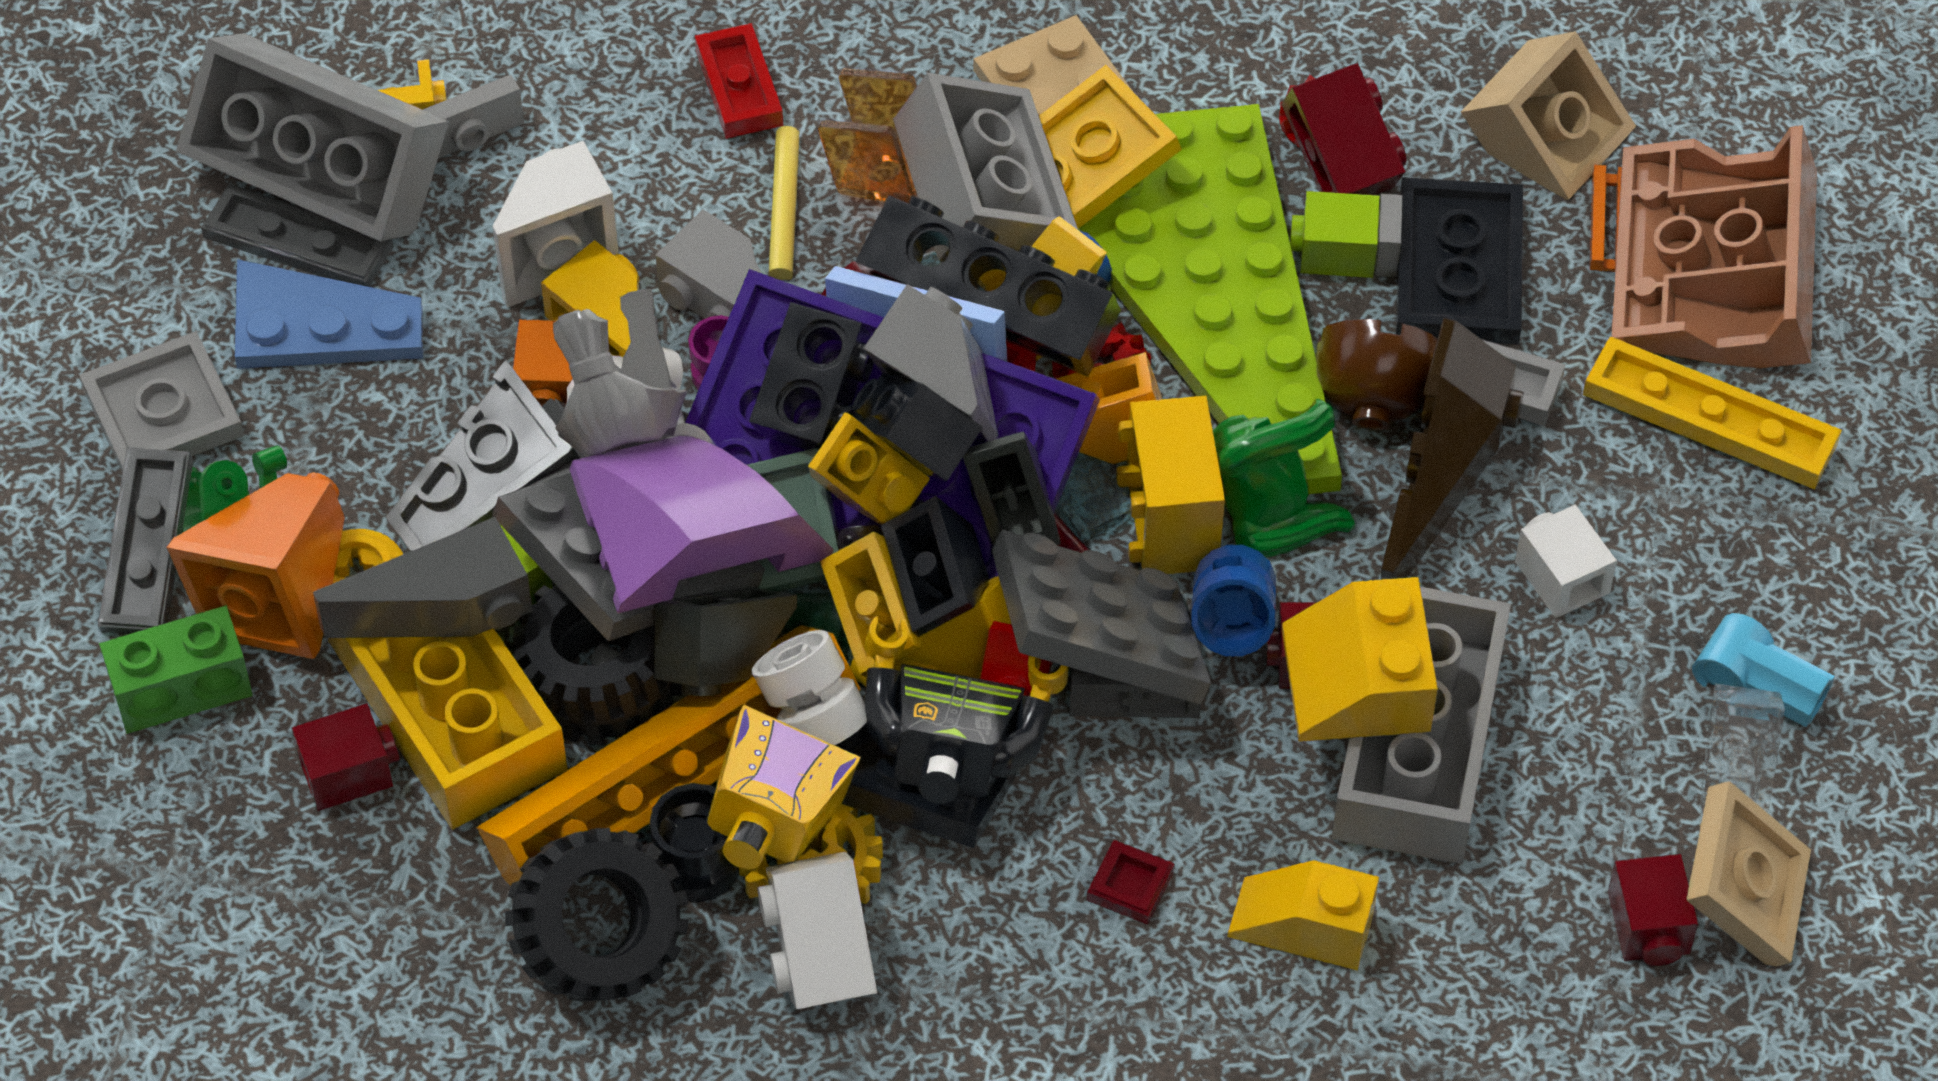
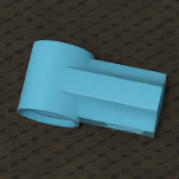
M1731 613L1723 618L1692 665V673L1700 685L1706 687L1710 683L1726 691L1725 698L1729 700L1739 699L1742 695H1745L1804 727H1807L1819 711L1835 677L1774 645V639L1770 632L1760 622L1752 617L1738 613Z

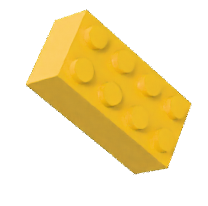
M492 628L473 637L328 638V642L381 723L389 725L396 746L451 830L568 770L561 726L495 629Z

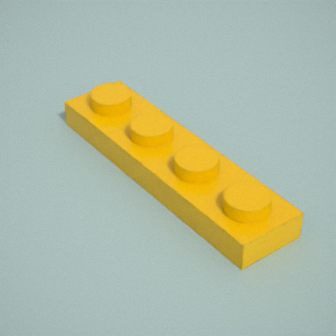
M1611 336L1586 378L1583 395L1814 490L1838 445L1842 429Z

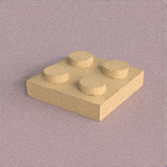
M1077 15L973 58V71L981 81L1029 89L1038 116L1104 65H1107L1130 88Z
M1730 781L1708 787L1687 901L1764 964L1776 967L1791 963L1811 849Z

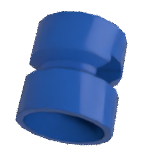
M1225 545L1208 553L1200 561L1196 569L1192 596V627L1198 640L1210 651L1220 655L1244 656L1257 651L1269 640L1275 627L1276 574L1270 561L1258 550L1245 545Z

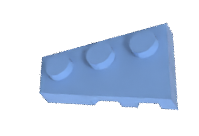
M237 259L235 361L237 369L423 358V306L420 297Z

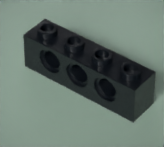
M890 195L888 196L855 261L862 273L905 285L909 284L912 287L927 291L930 287H933L947 296L1002 310L1005 312L1006 341L1082 375L1089 376L1121 312L1114 293L1110 292L1112 286L1109 282L1086 270L1078 269L1075 276L1057 269L1053 267L1055 260L1034 247L1021 245L1019 251L1002 245L998 243L1000 237L995 232L979 223L967 220L964 226L961 227L942 218L944 212L940 208L921 198L911 196L908 203ZM944 245L950 248V253L942 264L935 267L921 265L923 255L931 247ZM994 269L1006 272L1004 282L993 291L976 289L979 278L985 272ZM1057 294L1062 297L1060 307L1053 314L1038 316L1032 313L1034 303L1041 296Z

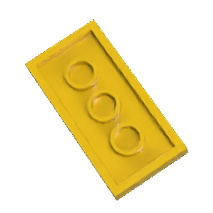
M1104 65L1039 115L1078 229L1182 150L1177 136L1107 65ZM997 269L989 270L979 278L977 283L985 291H993L1005 280L1006 272Z

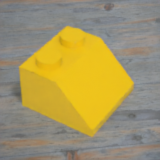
M1419 577L1351 582L1282 623V635L1298 742L1431 732L1438 688Z

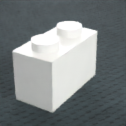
M840 852L766 867L769 885L761 886L757 889L765 927L777 926L781 952L770 954L777 994L789 992L791 1002L796 1009L876 994L877 988L853 859L846 852Z

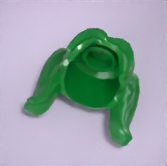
M1316 399L1315 405L1307 412L1278 423L1271 424L1268 416L1247 418L1245 415H1237L1222 421L1213 430L1225 498L1224 507L1233 520L1232 532L1236 545H1245L1258 550L1263 556L1268 558L1301 548L1326 534L1333 532L1349 533L1355 529V521L1350 511L1346 508L1325 501L1307 503L1309 485L1304 462L1298 450L1319 441L1334 428L1335 416L1333 408L1325 401Z

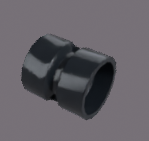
M698 783L676 786L663 794L654 805L650 818L652 843L662 851L658 858L664 865L673 863L680 875L673 880L677 892L686 890L687 900L697 903L716 899L729 891L739 875V867L730 863L723 854V846L728 836L712 830L707 823L716 788L711 785Z

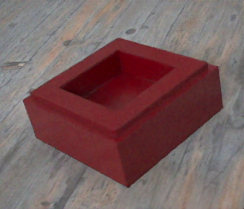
M1113 840L1087 891L1086 901L1148 925L1174 874L1175 863Z

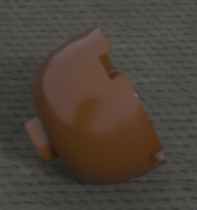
M1373 319L1344 320L1328 324L1323 328L1322 337L1319 335L1316 353L1317 377L1322 386L1325 399L1340 413L1353 417L1352 423L1363 429L1383 430L1389 428L1390 421L1406 419L1424 407L1426 396L1423 393L1438 340L1434 335L1406 324H1402L1401 335L1381 332L1382 320Z

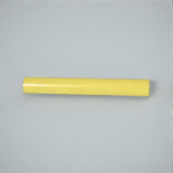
M792 126L778 128L775 137L768 276L779 280H791L793 278L800 133Z

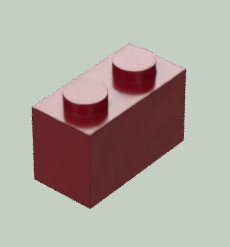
M1358 62L1291 88L1281 105L1319 192L1376 195L1396 186L1406 172L1404 168L1407 163L1405 149L1399 136L1395 132H1388L1380 114V111L1383 109V103L1379 89L1372 78L1364 77Z

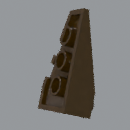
M1443 318L1423 393L1426 398L1422 412L1421 428L1425 429L1424 433L1414 431L1406 472V483L1410 484L1408 489L1402 488L1399 493L1381 568V580L1408 578L1499 449L1504 427L1516 428L1524 391L1513 389L1516 365L1455 320Z

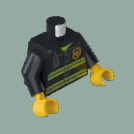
M878 616L871 621L865 640V648L875 662L874 668L867 669L864 702L867 722L864 725L881 752L893 757V777L900 783L919 786L922 796L930 802L945 804L955 799L957 794L976 798L988 796L997 777L1007 778L1030 764L1037 757L1054 705L1049 703L1050 696L1059 693L1066 686L1068 666L1061 665L1056 672L1045 674L1038 670L1042 659L1029 656L1028 676L1032 687L1030 696L1024 695L1025 688L918 666L901 664L900 671L894 669V661L903 653L909 633L907 623L904 619L900 620L897 641L888 643L882 641L876 634Z

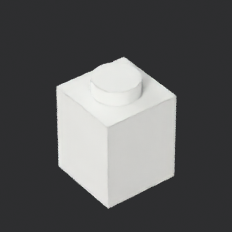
M1575 504L1555 514L1550 512L1540 514L1522 528L1515 563L1554 617L1557 618L1609 594L1617 560Z

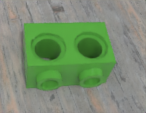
M227 605L99 643L126 734L253 696L244 656Z

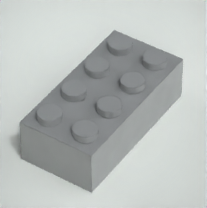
M242 33L208 38L176 152L383 242L412 235L417 228L449 121Z
M1420 587L1438 688L1431 732L1349 738L1337 796L1332 840L1463 864L1511 603Z

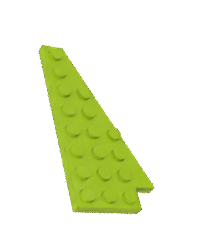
M1259 104L1155 114L1177 136L1182 150L1081 226L1078 231L1081 230L1088 233L1107 252L1106 255L1112 268L1109 281L1112 286L1111 289L1197 396L1207 395L1209 412L1219 424L1229 417L1245 415L1247 418L1268 416L1271 424L1297 417L1315 405L1316 399L1325 401V397L1317 377L1315 352ZM1331 430L1319 441L1298 450L1304 462L1309 494L1341 491L1342 473Z

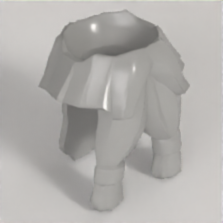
M652 289L632 291L620 297L621 310L628 320L631 340L623 357L621 368L614 364L612 354L609 352L608 320L598 317L590 309L561 315L553 323L554 339L569 363V369L574 381V387L566 403L563 415L555 429L558 431L557 436L569 443L585 457L663 440L669 435L674 436L687 390L676 389L677 386L670 378L665 354L658 337L659 328L657 317L654 315Z

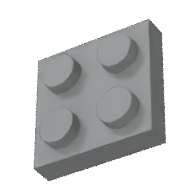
M197 331L79 375L83 391L122 473L127 447L190 452L191 456L244 436L241 420Z

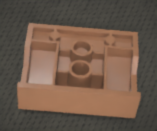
M1803 125L1790 127L1773 151L1724 156L1696 139L1623 147L1611 337L1648 352L1722 365L1770 368L1811 363L1817 169Z

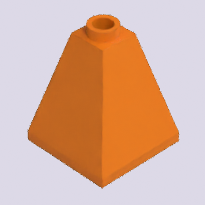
M312 472L307 474V476L287 473L174 537L166 548L195 613L199 614L227 605L239 644L314 659L320 651L323 632L320 628L313 592L333 584L345 520L338 501L339 489L336 484L320 473Z

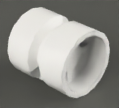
M815 630L797 635L768 651L752 668V675L768 705L782 708L777 716V720L832 745L844 741L867 722L865 701L853 679L840 677L845 669L844 661L827 631Z

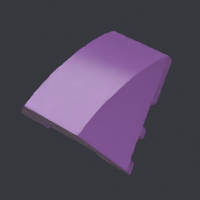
M676 436L573 460L570 467V473L587 524L596 529L602 546L599 555L600 563L603 570H610L616 588L613 601L617 613L653 605L661 601L672 600L678 581L764 558H767L776 570L780 572L819 562L832 555L834 550L760 474L725 450L695 437Z

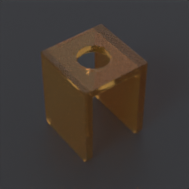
M843 68L838 78L852 123L822 120L818 127L837 191L840 194L886 201L890 195L908 203L910 197H915L917 192L893 118L916 89L915 77L906 73Z

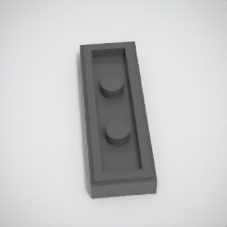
M228 184L201 227L203 238L321 277L367 287L371 286L394 247L393 239L380 242L308 209Z
M127 447L98 620V628L101 632L132 634L168 623L176 568L166 547L183 530L193 466V458L190 452Z

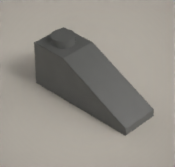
M496 517L313 592L320 628L325 638L473 637L492 628L501 629L516 622L521 616L533 611L528 574Z

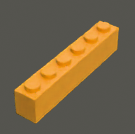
M800 625L774 641L768 651L797 635L819 629ZM828 632L844 661L845 669L840 677L853 679L858 690H861L834 634ZM751 675L749 680L721 684V693L718 695H688L476 828L502 877L511 886L513 882L520 880L523 872L519 869L527 859L535 857L541 852L540 848L549 842L563 838L566 835L595 828H610L611 832L625 830L635 833L650 823L654 805L669 790L676 786L690 783L711 785L719 779L724 756L743 705L777 719L782 708L768 705L753 675Z

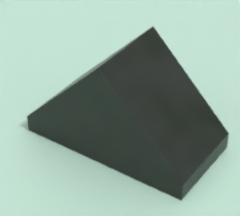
M1025 432L971 446L963 456V460L993 546L1002 529L1020 535L1037 533L1049 538L1056 545L1061 544L1038 455Z

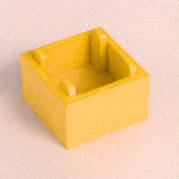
M1207 395L1130 402L1129 420L1119 422L1118 427L1119 441L1122 443L1128 442L1127 466L1116 468L1117 486L1129 487L1130 509L1132 518H1134L1137 541L1128 544L1129 562H1141L1142 569L1154 568L1166 574L1196 572L1200 561L1212 550L1221 547L1225 505Z

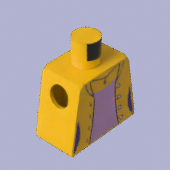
M743 705L724 756L707 820L712 830L728 836L723 846V854L726 859L733 865L747 870L757 868L765 854L785 863L795 862L842 804L861 757Z

